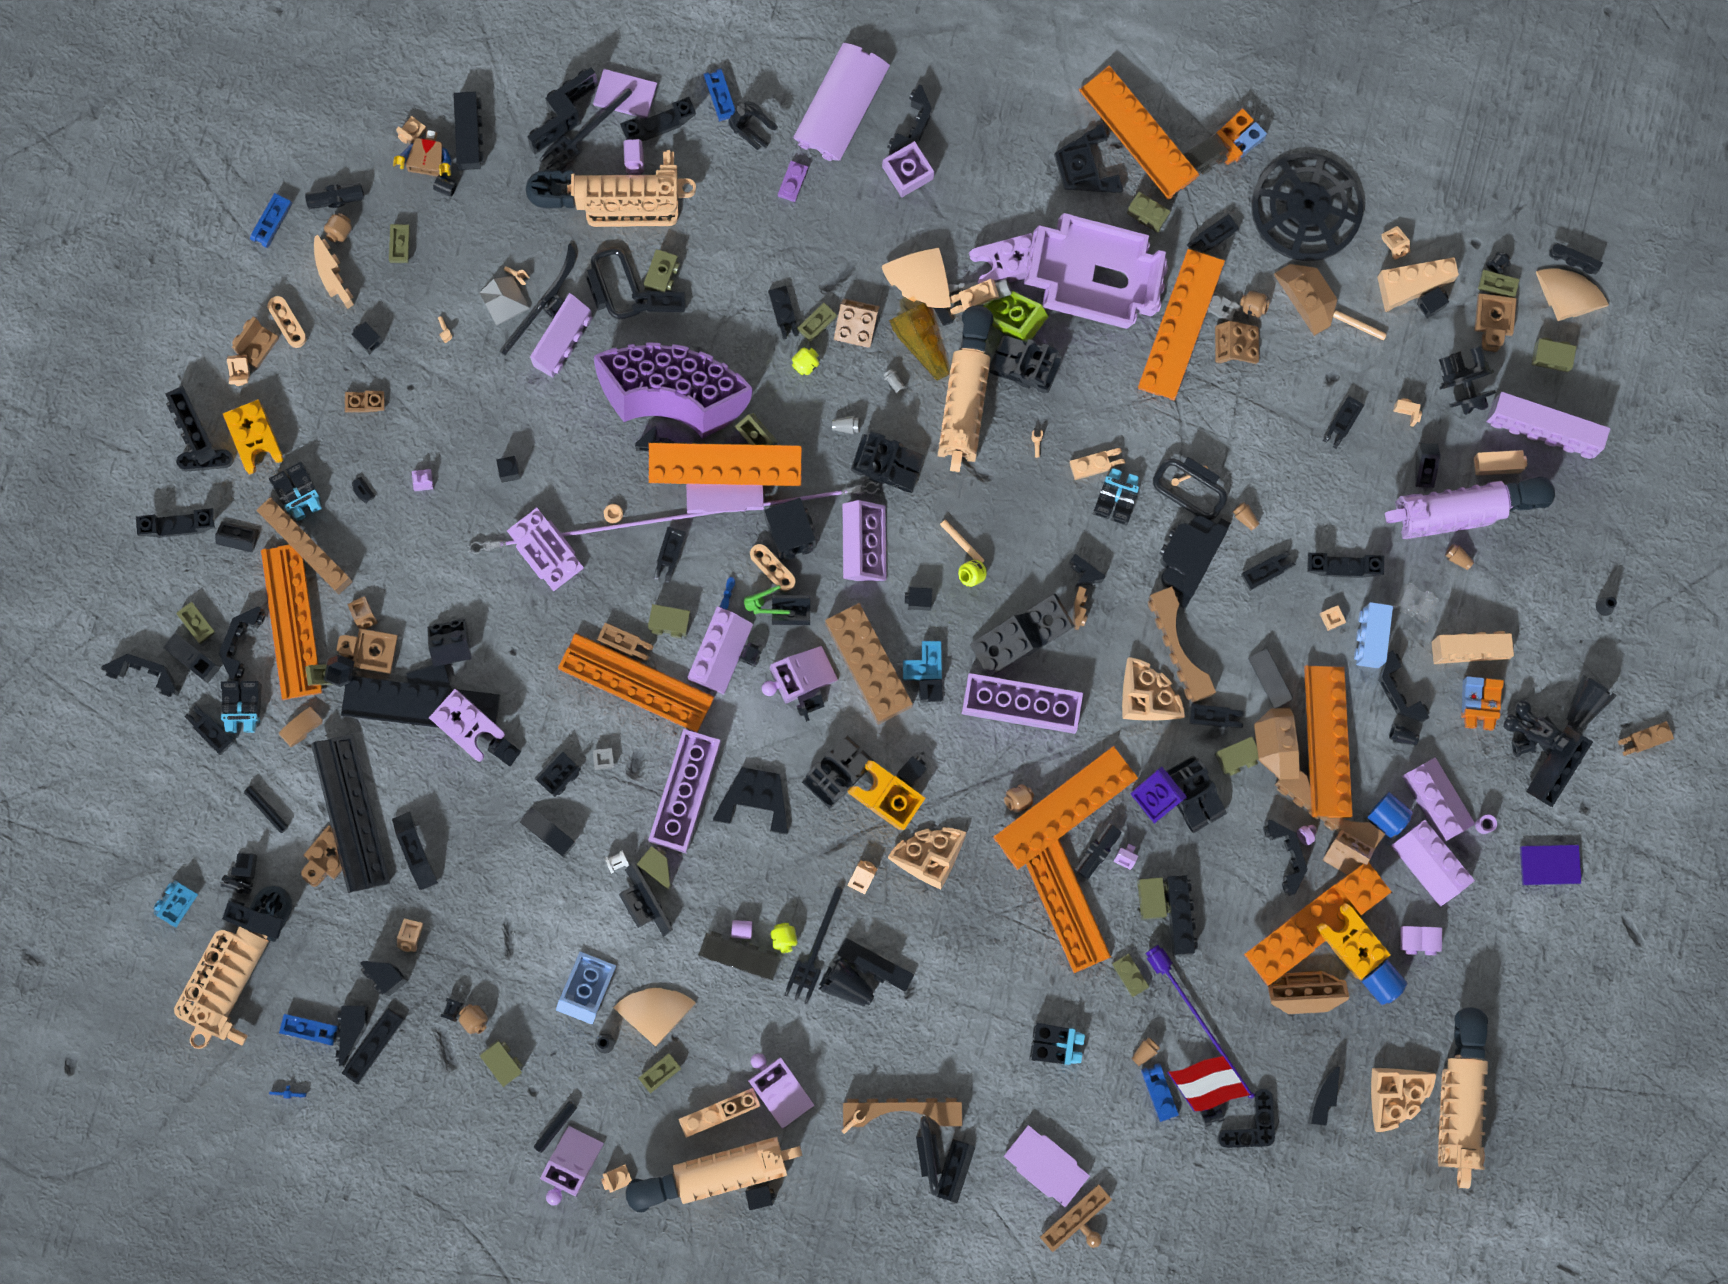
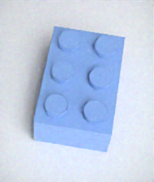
M1370 602L1363 608V611H1360L1358 621L1361 622V628L1358 629L1356 641H1359V645L1354 652V659L1357 660L1356 665L1380 668L1386 663L1393 606Z

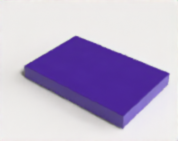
M1163 767L1159 768L1130 793L1154 824L1186 798V795Z
M1579 845L1520 847L1522 885L1582 884Z

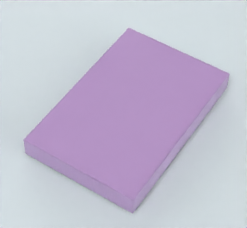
M603 69L593 104L594 106L606 108L629 88L632 90V95L614 111L647 119L657 83Z

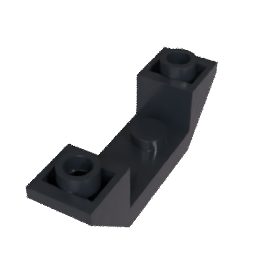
M918 84L916 90H912L909 97L911 107L919 110L916 117V122L918 123L915 128H911L908 137L897 133L895 138L890 139L887 147L889 149V156L914 141L918 146L928 124L932 108L920 84Z
M686 97L672 103V109L641 121L635 117L620 123L626 140L639 139L646 141L680 128L696 115V111L690 97Z
M213 508L193 510L194 514L157 517L155 514L136 516L137 535L163 538L200 534L215 528Z
M1308 552L1307 572L1326 577L1364 578L1384 575L1385 556L1365 555L1363 558L1327 556V553Z
M257 606L232 618L223 641L219 656L229 678L233 681H238L239 678L243 677L245 668H243L244 664L242 662L232 659L231 655L234 656L236 653V642L238 637L241 638L243 635V624L257 629L259 625L263 624L266 615L261 607Z
M1392 650L1387 653V660L1382 666L1378 681L1396 714L1424 722L1430 718L1427 706L1419 701L1407 708L1405 697L1403 694H1399L1397 690V682L1389 675L1402 667L1401 658Z
M125 654L103 665L101 670L106 672L105 676L117 679V677L124 678L128 666L138 671L141 668L146 669L150 675L158 677L160 674L156 688L161 690L160 694L171 697L172 694L179 695L176 684L168 668L164 665Z
M411 812L392 818L396 836L419 890L421 891L439 884L433 868L428 862Z
M1268 820L1264 823L1265 826H1263L1266 838L1269 837L1270 841L1285 837V848L1287 852L1290 851L1292 859H1290L1293 870L1297 871L1295 874L1285 876L1282 882L1284 892L1288 893V896L1296 894L1308 868L1296 833L1273 820Z
M229 898L222 920L246 930L279 939L284 923L283 919L271 914L258 912L244 906L245 904Z

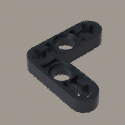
M1259 1089L1255 1092V1129L1223 1130L1217 1136L1218 1144L1224 1148L1265 1147L1272 1145L1275 1141L1272 1093L1267 1089ZM1264 1092V1095H1268V1099L1265 1100V1106L1269 1105V1109L1258 1110V1106H1262V1100H1258V1096ZM1267 1112L1270 1120L1267 1123H1262L1259 1120L1260 1113ZM1270 1125L1271 1129H1266L1267 1135L1271 1136V1139H1268L1267 1143H1265L1264 1140H1261V1136L1264 1135V1129L1260 1130L1259 1126ZM1234 1132H1237L1236 1139L1238 1145H1235L1236 1141H1228V1145H1225V1141L1221 1140V1137H1225V1133H1227L1228 1137H1235ZM1245 1132L1251 1135V1141L1248 1144H1244L1241 1141V1135Z

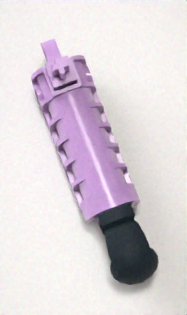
M1536 477L1521 481L1519 484L1509 483L1504 485L1502 481L1487 483L1485 486L1473 485L1467 489L1460 487L1455 491L1447 489L1443 493L1431 492L1429 495L1424 496L1422 494L1400 496L1395 501L1397 510L1386 512L1385 518L1386 523L1403 522L1401 531L1403 539L1492 525L1497 520L1508 518L1509 512L1515 509L1531 510L1549 507L1555 498V488L1547 477Z

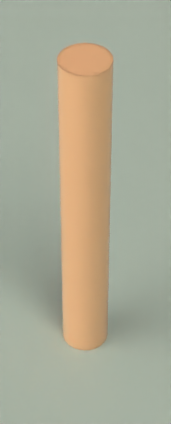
M1337 310L1333 314L1334 318L1383 341L1387 335Z
M946 519L940 524L974 560H979L982 563L985 561Z

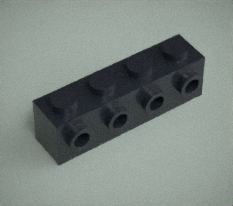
M476 92L453 93L456 163L458 170L481 169V163H484V152L480 151V145H483V134L479 131V127H482L483 123L482 116H479L478 110L482 109L481 98L477 97Z
M180 386L165 393L169 401L166 405L170 413H175L176 415L174 422L178 429L182 428L184 432L181 436L185 444L189 443L191 447L188 451L192 459H197L201 465L218 457L184 387Z
M1566 726L1563 732L1567 738L1572 740L1570 746L1563 753L1559 750H1551L1526 790L1528 794L1550 807L1554 806L1593 741Z
M1187 875L1170 876L1165 878V882L1167 884V901L1169 902L1168 914L1173 956L1192 955L1198 949L1197 938L1193 936V930H1196L1195 919L1191 918V911L1194 910L1193 899H1189V891H1192L1191 880H1187Z

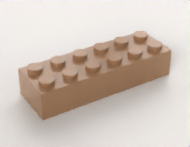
M860 603L826 619L825 625L877 724L879 725L912 708L913 704Z

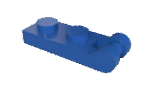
M716 69V72L710 74L709 72L703 73L719 122L729 119L735 113V108L722 69ZM713 80H719L717 83H712Z
M274 193L251 233L250 240L262 243V246L268 248L292 202ZM262 230L267 232L265 236L261 235Z
M284 1014L279 1033L333 1046L335 1042L333 1038L338 1030V1026ZM322 1029L327 1030L325 1038L320 1037Z
M1160 1063L1155 1064L1150 1069H1141L1159 1122L1178 1116L1179 1114ZM1157 1075L1158 1080L1152 1082L1150 1077Z

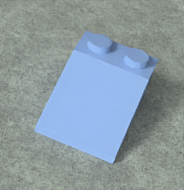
M579 952L560 996L556 1011L593 1025L616 965Z

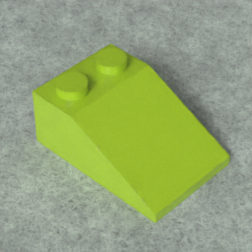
M1013 291L1011 295L989 301L983 305V307L992 312L994 318L992 325L1007 336L1022 341L1032 340L1048 318L1041 304Z

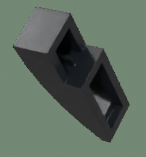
M531 808L520 821L523 826L563 858L576 844L574 840L534 808Z
M1332 1067L1320 1084L1312 1102L1308 1124L1327 1126L1328 1108L1337 1107L1340 1067Z

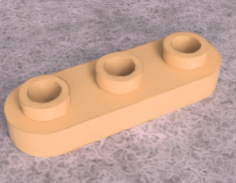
M280 296L271 298L268 302V309L286 340L294 348L302 347L306 343V334L287 302ZM277 305L282 306L280 310L275 309ZM291 321L290 325L288 326L285 325V322ZM299 336L300 340L294 341V338Z
M762 544L753 546L750 551L751 560L776 586H781L779 590L783 592L791 591L795 586L793 574L766 546ZM758 552H762L763 557L758 558L756 554ZM770 566H775L776 570L771 572L769 568ZM787 579L789 584L783 585L782 581Z

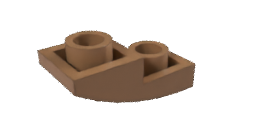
M384 391L345 392V412L384 411Z
M1080 586L1073 606V623L1076 630L1079 629L1080 625L1084 626L1088 618L1085 615L1087 609L1080 607V605L1084 606L1088 596L1085 595L1086 589Z
M310 706L290 721L279 732V735L290 747H293L307 737V733L321 725L323 720Z

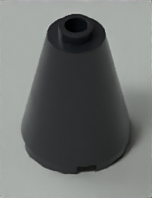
M1583 675L1566 718L1569 721L1568 725L1575 730L1579 728L1584 729L1617 695L1613 692L1609 695L1610 692H1608L1606 687L1591 678L1587 680V677Z
M837 957L833 961L836 965L827 969L819 985L821 987L818 990L862 1007L866 1004L870 1005L874 999V990L842 957Z

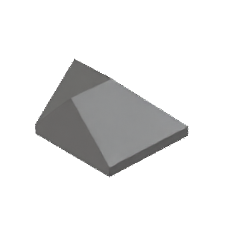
M513 276L493 279L479 292L496 326L530 309Z

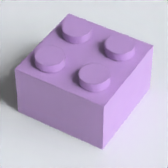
M915 141L883 159L882 168L901 198L934 178L933 169Z

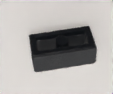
M221 521L215 534V542L217 545L253 552L258 530Z

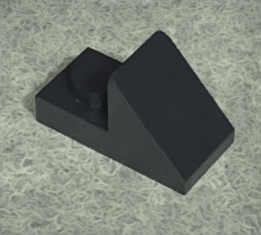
M654 426L635 443L636 451L649 452V443H674V441L668 438L656 440L657 428Z
M1074 554L1069 562L1074 571L1083 573L1076 586L1102 583L1106 577L1077 554Z

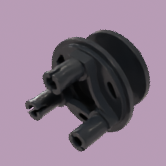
M1482 345L1470 349L1475 363L1473 368L1468 369V367H1465L1461 351L1438 359L1444 375L1442 376L1443 382L1439 386V390L1463 384L1467 397L1452 402L1449 406L1456 407L1461 405L1465 415L1471 413L1474 408L1480 410L1487 409L1489 405L1486 397L1496 393V390H1490L1476 394L1472 380L1495 372L1494 369L1489 367L1488 361L1486 362Z

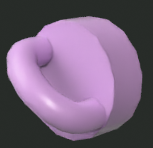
M1314 825L1302 826L1297 830V836L1304 845L1309 846L1315 841L1316 827Z

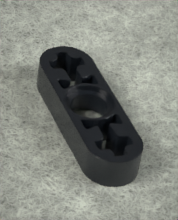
M221 449L215 450L218 456L216 458H223L225 454L229 458L226 459L225 463L221 460L212 459L209 464L200 465L198 460L195 459L197 466H195L194 462H190L185 467L181 463L185 461V458L189 461H195L189 452L180 454L177 457L176 463L182 471H200L228 468L233 464L234 458L228 450Z

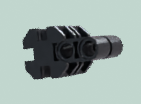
M1002 336L996 349L997 354H994L990 363L989 372L998 377L1012 380L1022 387L1030 389L1031 386L1036 388L1038 392L1049 393L1063 358L1058 355V350L1050 345L1042 344L1040 346L1030 339L1022 341L1009 336Z
M868 432L867 435L862 434L850 470L857 475L868 476L869 480L888 484L902 491L912 493L918 475L915 473L920 472L924 456L904 447L896 440L890 441L885 439L886 436L874 432ZM879 445H880V448H881V453L878 451V446H879ZM873 462L877 466L876 471H874Z
M848 735L833 750H830L807 773L806 778L802 781L829 809L848 792L850 786H854L867 772L865 769L867 761L876 762L864 750L853 758L852 756L860 749V746Z
M1193 755L1166 771L1178 787L1182 784L1184 786L1182 792L1186 795V798L1177 807L1192 833L1209 825L1206 817L1212 823L1227 814L1217 794L1216 786L1210 780L1209 772L1199 758L1196 759ZM1199 775L1198 780L1194 783V777Z

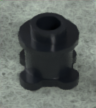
M1498 251L1495 254L1496 256L1493 259H1489L1485 264L1494 273L1501 274L1506 266H1510L1511 263L1507 253Z
M749 643L748 646L744 645L745 649L742 656H739V661L756 667L758 655L762 653L759 650L760 647Z

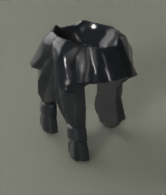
M749 101L737 106L735 113L730 116L728 120L729 126L735 134L738 133L740 137L745 139L756 150H759L762 146L767 148L769 144L747 126V123L752 116H755L771 130H777V124L762 112L759 105Z

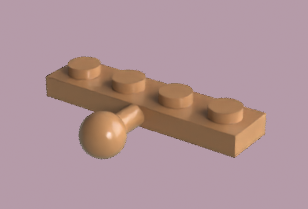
M1098 1184L1039 1236L1040 1239L1054 1252L1080 1229L1086 1236V1242L1090 1247L1096 1248L1100 1246L1102 1242L1101 1235L1098 1232H1092L1085 1223L1112 1199Z

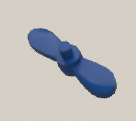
M733 577L727 579L726 590L723 594L724 598L720 604V608L725 610L729 607V599L732 596L731 591L735 586V579Z
M288 1085L284 1092L269 1091V1095H283V1098L307 1096V1093L292 1092Z

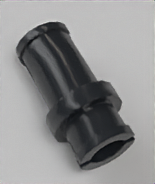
M224 875L221 879L224 881V883H220L221 887L236 890L239 894L246 893L249 895L252 891L250 887H253V883L247 882L246 879H236Z

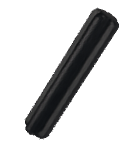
M253 786L245 789V795L280 833L285 832L288 829V825Z
M569 1101L536 1142L534 1149L540 1153L546 1149L577 1109L574 1103Z

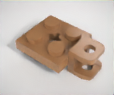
M1479 293L1474 331L1484 332L1482 334L1483 350L1497 352L1504 343L1505 335H1513L1516 298ZM1494 311H1497V314L1500 315L1497 319L1491 316Z
M359 629L358 638L348 635L340 636L337 651L341 656L353 658V661H355L354 668L391 674L398 635ZM349 644V647L344 648V645ZM377 646L380 654L373 656L370 649H374Z
M329 825L304 854V857L309 862L303 868L301 875L312 887L318 886L327 875L335 880L342 872L332 827ZM335 848L336 856L331 855L328 857L327 850Z

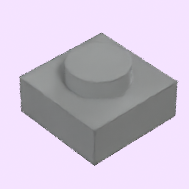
M612 748L593 750L595 770L614 768Z

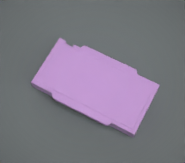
M686 484L688 514L764 510L763 485Z
M538 508L507 530L516 542V548L538 577L544 579L553 591L584 569L574 556L575 551L552 521L546 520Z
M1029 1125L1003 1156L1017 1167L1018 1173L1046 1196L1053 1197L1064 1207L1068 1205L1090 1177L1077 1166L1075 1159L1047 1136L1038 1134Z

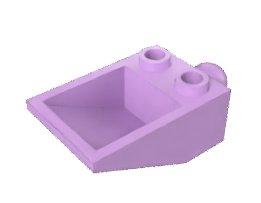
M822 646L771 664L769 670L775 682H764L762 692L766 696H772L779 689L785 704L798 699V696L823 688L838 681ZM779 672H784L786 674L785 677H780ZM787 689H792L794 692L788 694Z
M756 1053L751 1057V1065L756 1069H760V1072L748 1081L782 1129L814 1106L781 1057L768 1066L766 1065V1057L763 1054ZM776 1067H779L781 1069V1073L779 1075H776L774 1073V1069ZM759 1079L765 1080L764 1086L758 1085Z
M568 1126L540 1177L542 1181L554 1186V1189L546 1194V1200L550 1205H557L561 1202V1191L578 1197L604 1143ZM553 1172H558L559 1176L557 1179H552L551 1175ZM570 1181H576L574 1188L569 1187Z

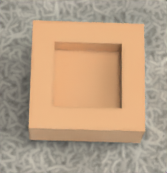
M1338 605L1320 613L1327 631L1346 623Z

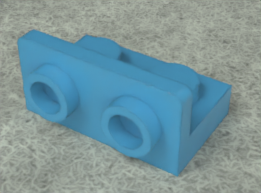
M175 880L173 883L168 884L165 889L166 894L162 900L159 899L156 902L153 913L176 928L198 894Z

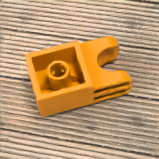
M259 399L223 413L243 466L249 475L256 472L255 457L260 452H269L276 463L284 461L271 424Z
M868 760L865 764V769L873 777L872 787L865 791L858 786H850L848 793L898 830H905L926 798L874 761ZM895 799H898V806H894Z
M1344 903L1340 907V912L1345 918L1343 929L1334 932L1328 925L1320 923L1317 926V930L1355 978L1362 980L1386 960L1390 953L1354 909ZM1359 948L1364 949L1363 955H1358L1360 953Z

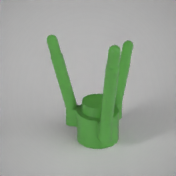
M780 585L744 598L745 608L747 611H754V614H790L789 610L761 609V606L764 605L763 596L780 589Z

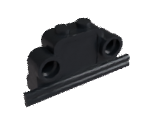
M1197 516L1189 524L1182 523L1177 529L1172 528L1168 535V538L1171 539L1168 545L1164 544L1159 552L1162 555L1160 559L1161 565L1166 568L1161 575V582L1166 588L1172 587L1181 593L1178 598L1179 606L1187 608L1231 524L1230 522L1220 518L1218 524L1202 516Z

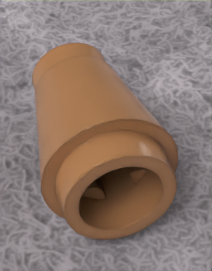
M1245 502L1232 511L1235 514L1234 517L1251 531L1260 524L1249 504L1246 505Z
M1455 543L1445 553V556L1448 557L1447 560L1466 570L1474 563L1465 550Z
M1148 1037L1142 1041L1131 1059L1140 1066L1158 1054L1157 1051L1160 1047Z

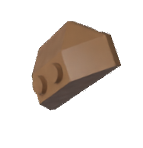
M1289 264L1274 273L1314 336L1331 326L1337 298L1317 268Z
M1290 707L1270 709L1254 724L1258 760L1274 773L1279 780L1299 779V750L1294 715Z
M1323 971L1285 973L1268 986L1270 1003L1287 1014L1328 1012L1349 1000L1346 981L1339 980L1335 976Z

